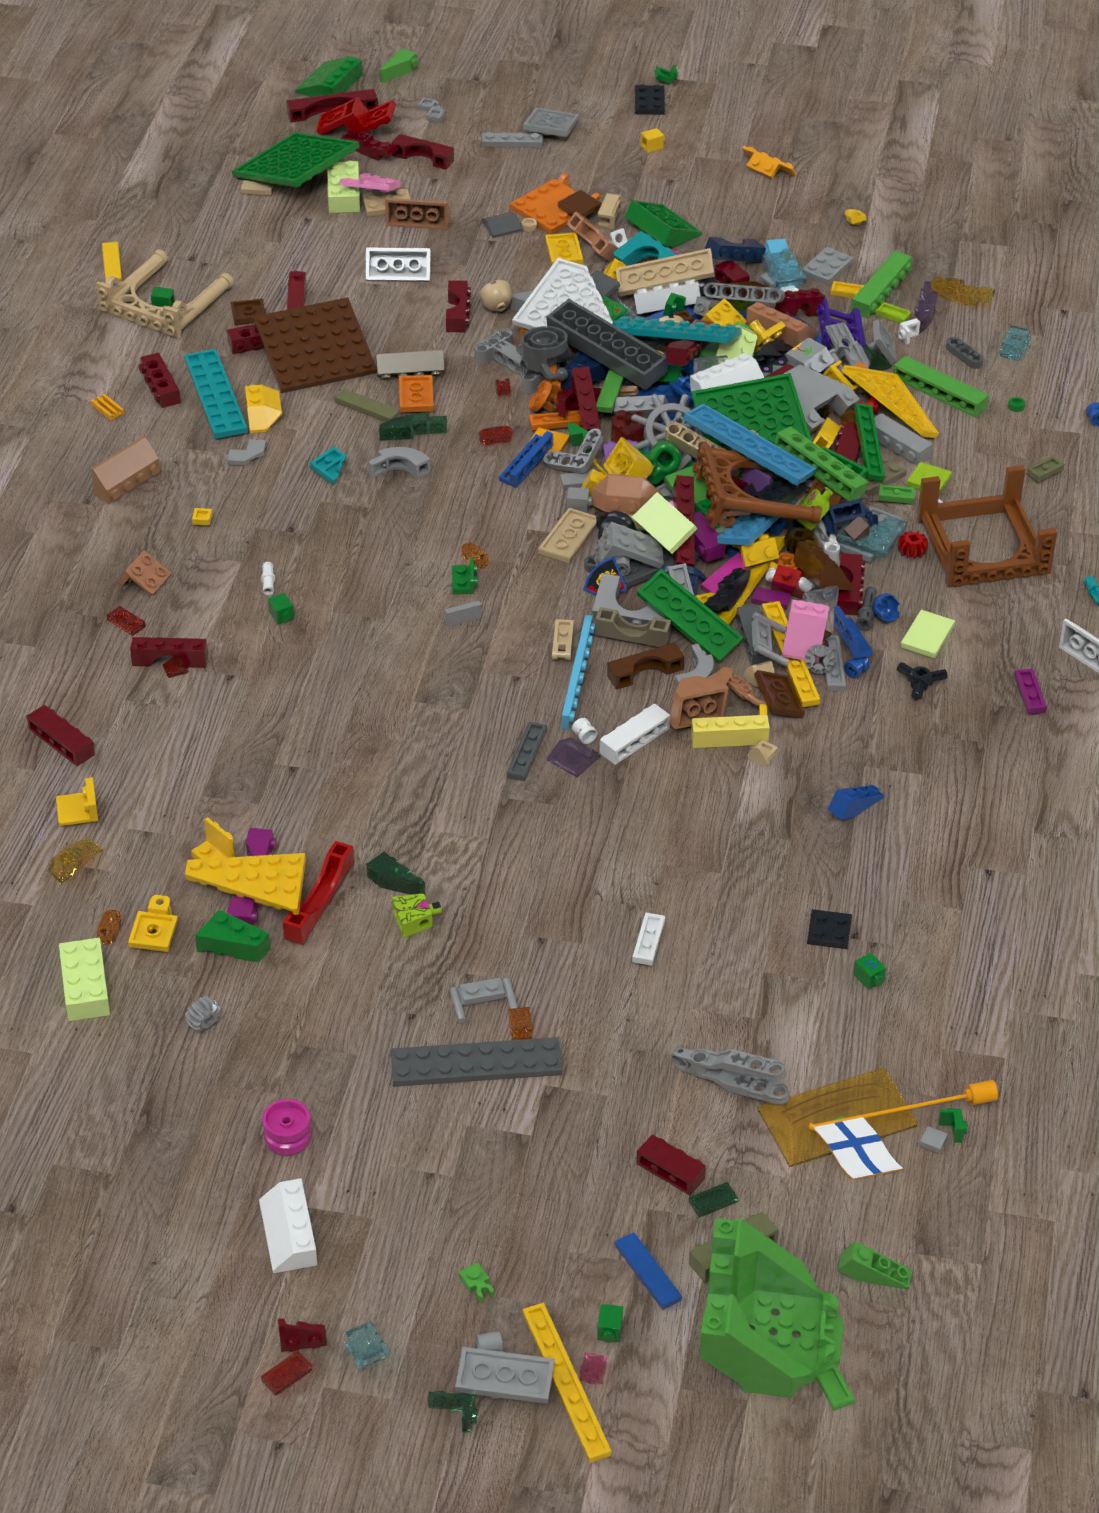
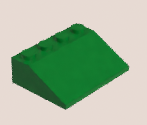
M347 56L326 61L295 89V93L309 97L345 93L363 75L362 60Z
M631 200L624 216L629 220L630 224L638 226L640 231L649 234L664 247H676L701 236L703 233L668 207L659 203Z

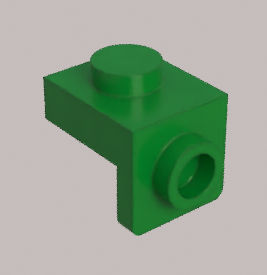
M673 65L670 71L658 66L654 70L655 78L659 82L672 84L678 77L676 65Z
M940 1109L939 1126H951L954 1143H962L963 1136L967 1134L968 1130L967 1121H963L962 1109Z

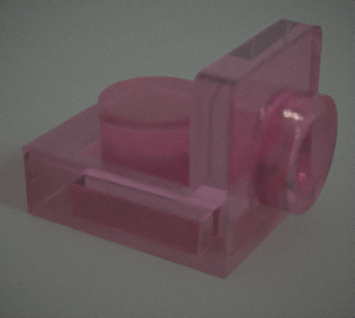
M585 1352L583 1364L580 1366V1381L588 1384L603 1385L608 1356Z

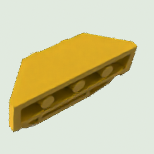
M264 385L245 386L250 433L267 432L270 426L282 415L279 391Z

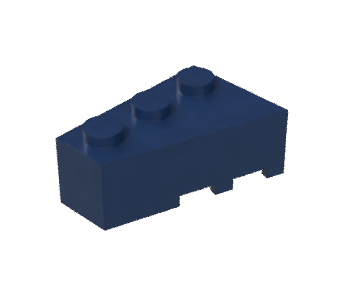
M582 352L564 367L568 371V377L561 381V388H572L570 378L572 368L589 367L592 382L596 381V383L601 382L602 378L607 377L610 368Z

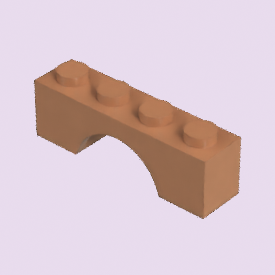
M575 211L566 224L592 245L591 248L600 256L611 262L614 259L612 253L618 247L586 217Z

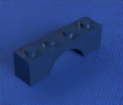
M709 237L705 249L711 248L713 259L725 261L761 262L766 247L755 239H743L742 244H737L721 237Z

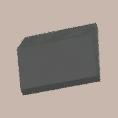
M512 212L481 219L492 238L522 231L517 215Z

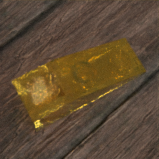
M88 836L65 847L51 859L47 871L62 884L103 849Z

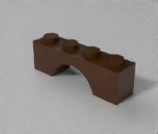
M674 642L607 662V677L615 689L618 690L633 685L634 677L644 670H658L666 675L684 670V655Z

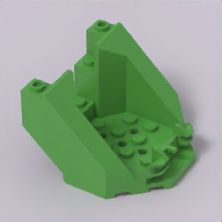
M715 1218L706 1310L703 1313L699 1357L740 1384L739 1388L743 1392L790 1398L797 1393L798 1389L817 1380V1376L820 1373H824L826 1369L834 1364L836 1366L840 1364L844 1320L838 1315L839 1301L832 1293L818 1289L802 1261L742 1218H738V1221ZM771 1312H778L779 1315L774 1316ZM769 1331H776L777 1334L771 1335ZM797 1333L800 1335V1337L795 1338L792 1336V1334Z

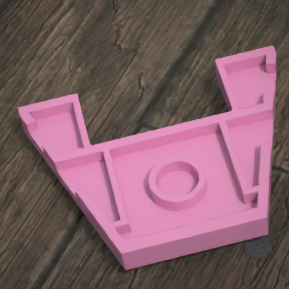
M362 173L359 175V179H340V185L366 188V190L378 189L380 192L388 193L389 191H395L396 188H400L401 181Z

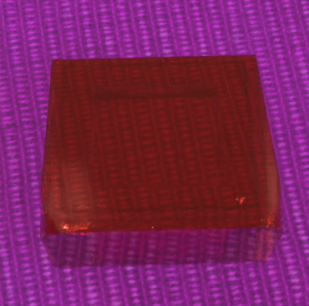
M173 656L163 664L168 678L189 673L186 664L177 657Z

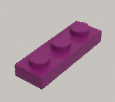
M1015 670L1014 677L1027 713L1046 712L1047 706L1034 670Z

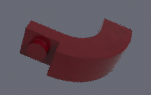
M572 388L557 393L556 410H558V416L565 417L571 410L578 409L577 398ZM593 388L596 403L601 393V388Z

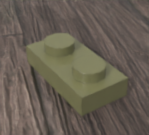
M1050 456L1028 467L1027 474L1037 482H1040L1064 470L1065 464L1055 456Z

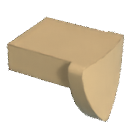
M772 661L749 666L744 672V677L751 685L759 687L754 674L757 670L775 673Z
M761 740L749 751L747 756L752 761L762 766H767L769 761L778 753V747Z

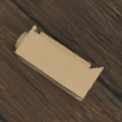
M606 194L598 212L600 220L597 227L614 229L616 218L620 209H622V195Z

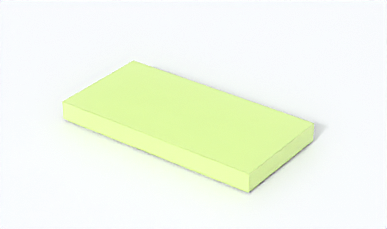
M658 492L632 516L642 528L671 554L697 530V527Z

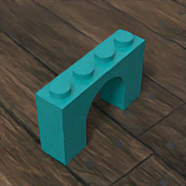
M642 231L612 253L614 258L623 262L626 266L636 264L647 257L662 259L679 255L674 254L670 248L664 247L658 240L655 241L649 234H645Z

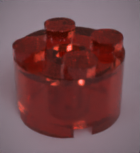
M624 410L617 411L611 421L612 442L617 443L621 437L626 440L637 441V443L644 441L645 425L631 419L634 414L643 417V413H628Z

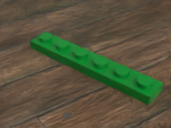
M856 403L854 412L864 467L868 469L866 479L883 482L885 473L872 405Z

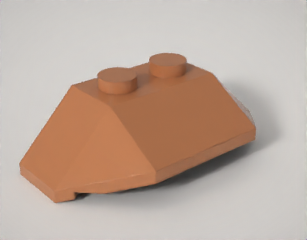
M608 474L592 488V505L605 512L620 511L625 514H635L657 492L661 496L662 493L644 477Z

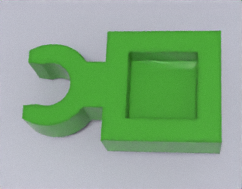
M478 1262L458 1272L460 1280L469 1293L476 1290L479 1302L482 1303L484 1301L482 1293L486 1292L491 1297H494L493 1287L489 1285V1277Z

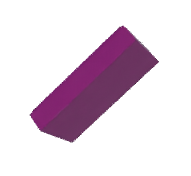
M755 587L751 603L762 605L764 603L780 601L782 608L787 610L791 594Z

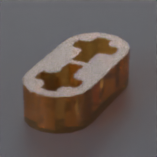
M474 543L462 545V557L470 563V558H473V564H477L478 569L488 566V554Z
M108 910L101 918L97 929V936L100 938L101 944H112L117 938L122 923L121 914L117 910Z

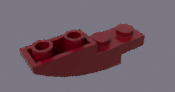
M350 130L341 137V139L358 141L359 148L355 151L376 160L384 156L389 157L398 150L397 144L374 140L372 134H366L365 132Z

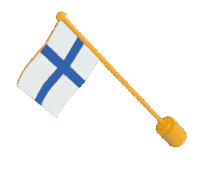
M994 1080L968 1084L962 1095L817 1124L811 1122L808 1128L811 1131H815L828 1145L843 1171L852 1180L903 1170L890 1155L879 1135L864 1118L964 1098L972 1106L998 1100V1090Z

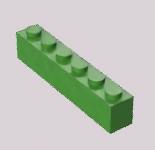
M894 251L852 299L851 312L853 308L860 309L861 316L869 318L875 313L886 297L890 296L892 290L897 288L899 282L904 280L905 275L911 272L913 263H911L912 256Z
M904 356L894 365L893 373L898 374L904 384L975 418L988 407V394L908 356Z

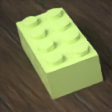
M337 161L333 166L328 167L329 213L360 212L359 187L340 185V179L342 178L359 179L358 161Z
M100 938L59 943L68 1021L110 1015Z

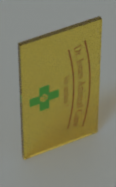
M883 1067L791 1096L784 1104L768 1103L759 1106L757 1110L788 1166L793 1167L832 1154L828 1145L815 1131L809 1130L808 1125L811 1122L817 1124L907 1106V1103L887 1070ZM910 1109L864 1118L879 1135L880 1139L919 1126Z

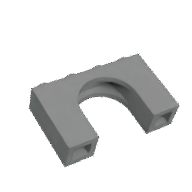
M602 573L592 610L593 620H595L600 607L618 610L624 620L637 625L646 624L653 617L665 619L649 605L636 611L622 608L617 603L621 587L620 576Z

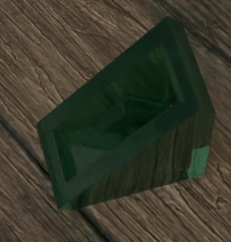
M865 344L863 350L871 363L869 369L883 371L892 367L884 356Z

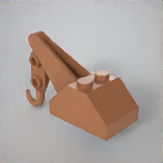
M723 667L707 678L692 676L680 680L674 693L669 724L674 729L690 727L692 718L724 717L729 688L741 699L749 700L754 705L766 704V701L758 699L752 687L740 676L733 675L734 670L732 668Z

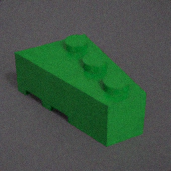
M218 910L195 935L197 952L203 953L205 950L215 952V955L219 956L228 954L234 955L236 959L260 962L270 951L268 932L221 910Z

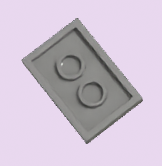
M826 247L801 269V275L829 285L853 263L854 257Z

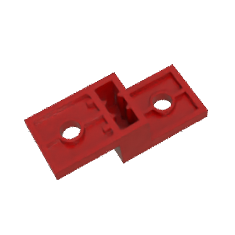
M359 97L321 114L316 131L319 135L327 134L332 129L340 128L344 124L349 131L354 130L355 132L366 133L367 131L375 130L380 125L391 122L396 103L394 100H390L368 111Z

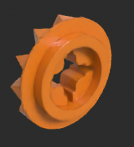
M788 552L780 553L779 558L774 559V563H780L783 566L797 570L800 568L793 561L795 554Z

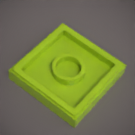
M920 462L908 478L906 486L915 487V489L920 490L921 478L939 476L941 480L940 494L952 477V472Z

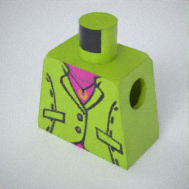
M827 487L821 492L814 489L799 505L808 507L812 505L820 506L821 520L829 510V498L833 495V492ZM798 520V522L810 530H813L817 525L809 523V521Z
M424 894L392 897V911L403 938L431 928L433 926L432 915L442 913L440 902L428 904Z

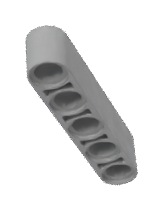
M708 283L704 287V294L710 298L781 303L785 299L784 291L778 288ZM712 286L716 288V292L713 295L710 293ZM728 287H730L732 291L729 296L726 295V289ZM743 289L747 290L746 297L741 295ZM759 290H762L763 297L761 299L757 297V292ZM777 291L779 298L774 300L773 293Z

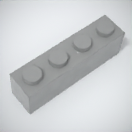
M882 413L874 417L878 441L881 445L917 466L920 462H925L931 458L933 447L931 442Z

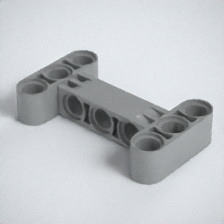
M500 329L474 346V357L477 364L485 365L495 360L521 376V389L524 393L537 391V387L541 382L547 380L542 372L533 371L524 374L520 365L522 355L513 346V333L510 329ZM560 363L556 364L557 369L560 368Z

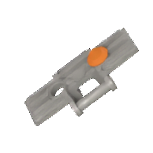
M845 322L825 327L835 347L829 350L835 360L834 363L839 361V359L847 358L850 366L869 369L871 364L862 346L853 339ZM842 341L847 342L848 346L843 345ZM841 364V365L838 367L839 371H840L846 378H849L845 373L842 372L843 366H842V364ZM862 387L857 390L859 394L866 392Z

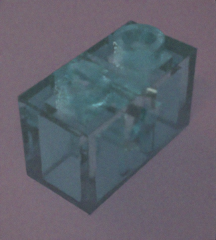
M1011 325L1002 342L1000 357L1019 361L1021 356L1025 355L1027 346L1030 345V329Z

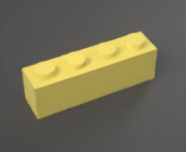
M768 716L692 718L693 748L757 745L761 740L769 743L770 727Z

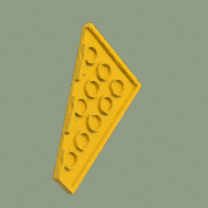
M844 365L842 368L843 373L922 437L937 438L939 432L898 374Z
M294 853L187 860L185 876L186 880L199 882L205 886L207 884L216 886L220 891L236 894L241 898L246 896L254 899L257 903L273 906L278 910L283 908L292 911L294 915H299L306 854Z

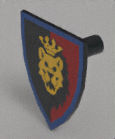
M614 556L602 561L590 572L583 590L597 595L603 573L620 576L621 587L619 593L628 590Z

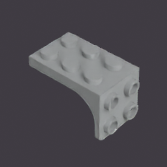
M611 522L608 528L606 527L603 530L602 537L594 545L596 554L594 561L596 566L613 556H627L659 569L664 564L663 546L654 537Z

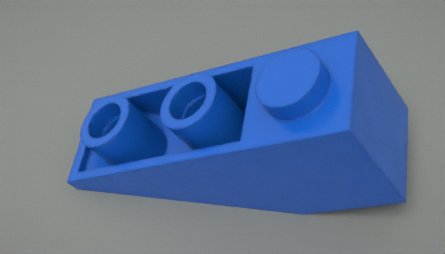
M874 785L836 790L827 810L840 820L852 819L883 799L885 795Z

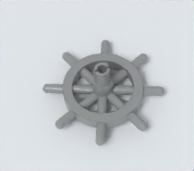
M653 394L651 399L656 408L650 413L648 418L646 419L635 414L631 417L633 421L645 425V440L635 444L634 447L637 450L648 446L652 449L657 442L665 440L666 426L671 422L668 416L669 413L676 414L672 422H678L689 429L693 428L694 432L703 436L700 429L685 423L683 420L684 414L691 410L686 407L687 394L682 395L679 404L668 403L663 405L658 396ZM659 416H661V418H662V420L664 421L665 425L660 424V423H657V422H654V421H655L656 418H658ZM653 429L662 431L663 433L654 436Z

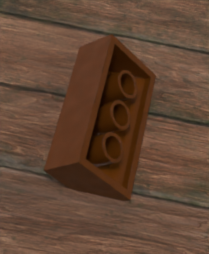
M812 540L798 541L793 561L818 587L852 591L853 587L842 569L828 554L822 551V548L816 545V542Z

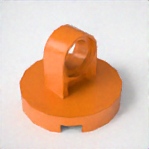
M544 380L537 387L536 395H532L528 407L534 412H537L541 407L550 412L557 411L556 407L551 405L550 400L556 404L557 396L550 392L552 383Z

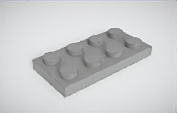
M462 1347L455 1392L548 1404L555 1359Z

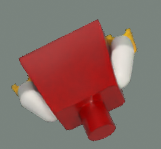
M771 561L765 576L768 582H772L771 590L790 593L791 596L804 599L805 593L816 586L811 579L807 580L802 571L783 566L780 563H774V561Z

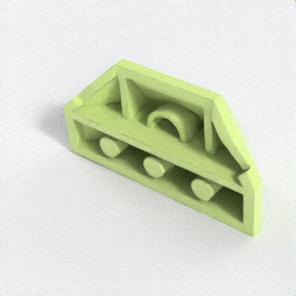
M735 325V327L742 328V334L728 343L719 342L716 351L718 363H723L745 353L752 357L758 337L756 333L741 325Z

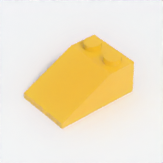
M623 437L619 439L603 465L609 474L639 476L646 479L651 475L654 468L650 460Z

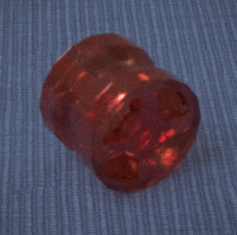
M505 378L502 381L495 379L497 396H501V394L511 395L509 378Z

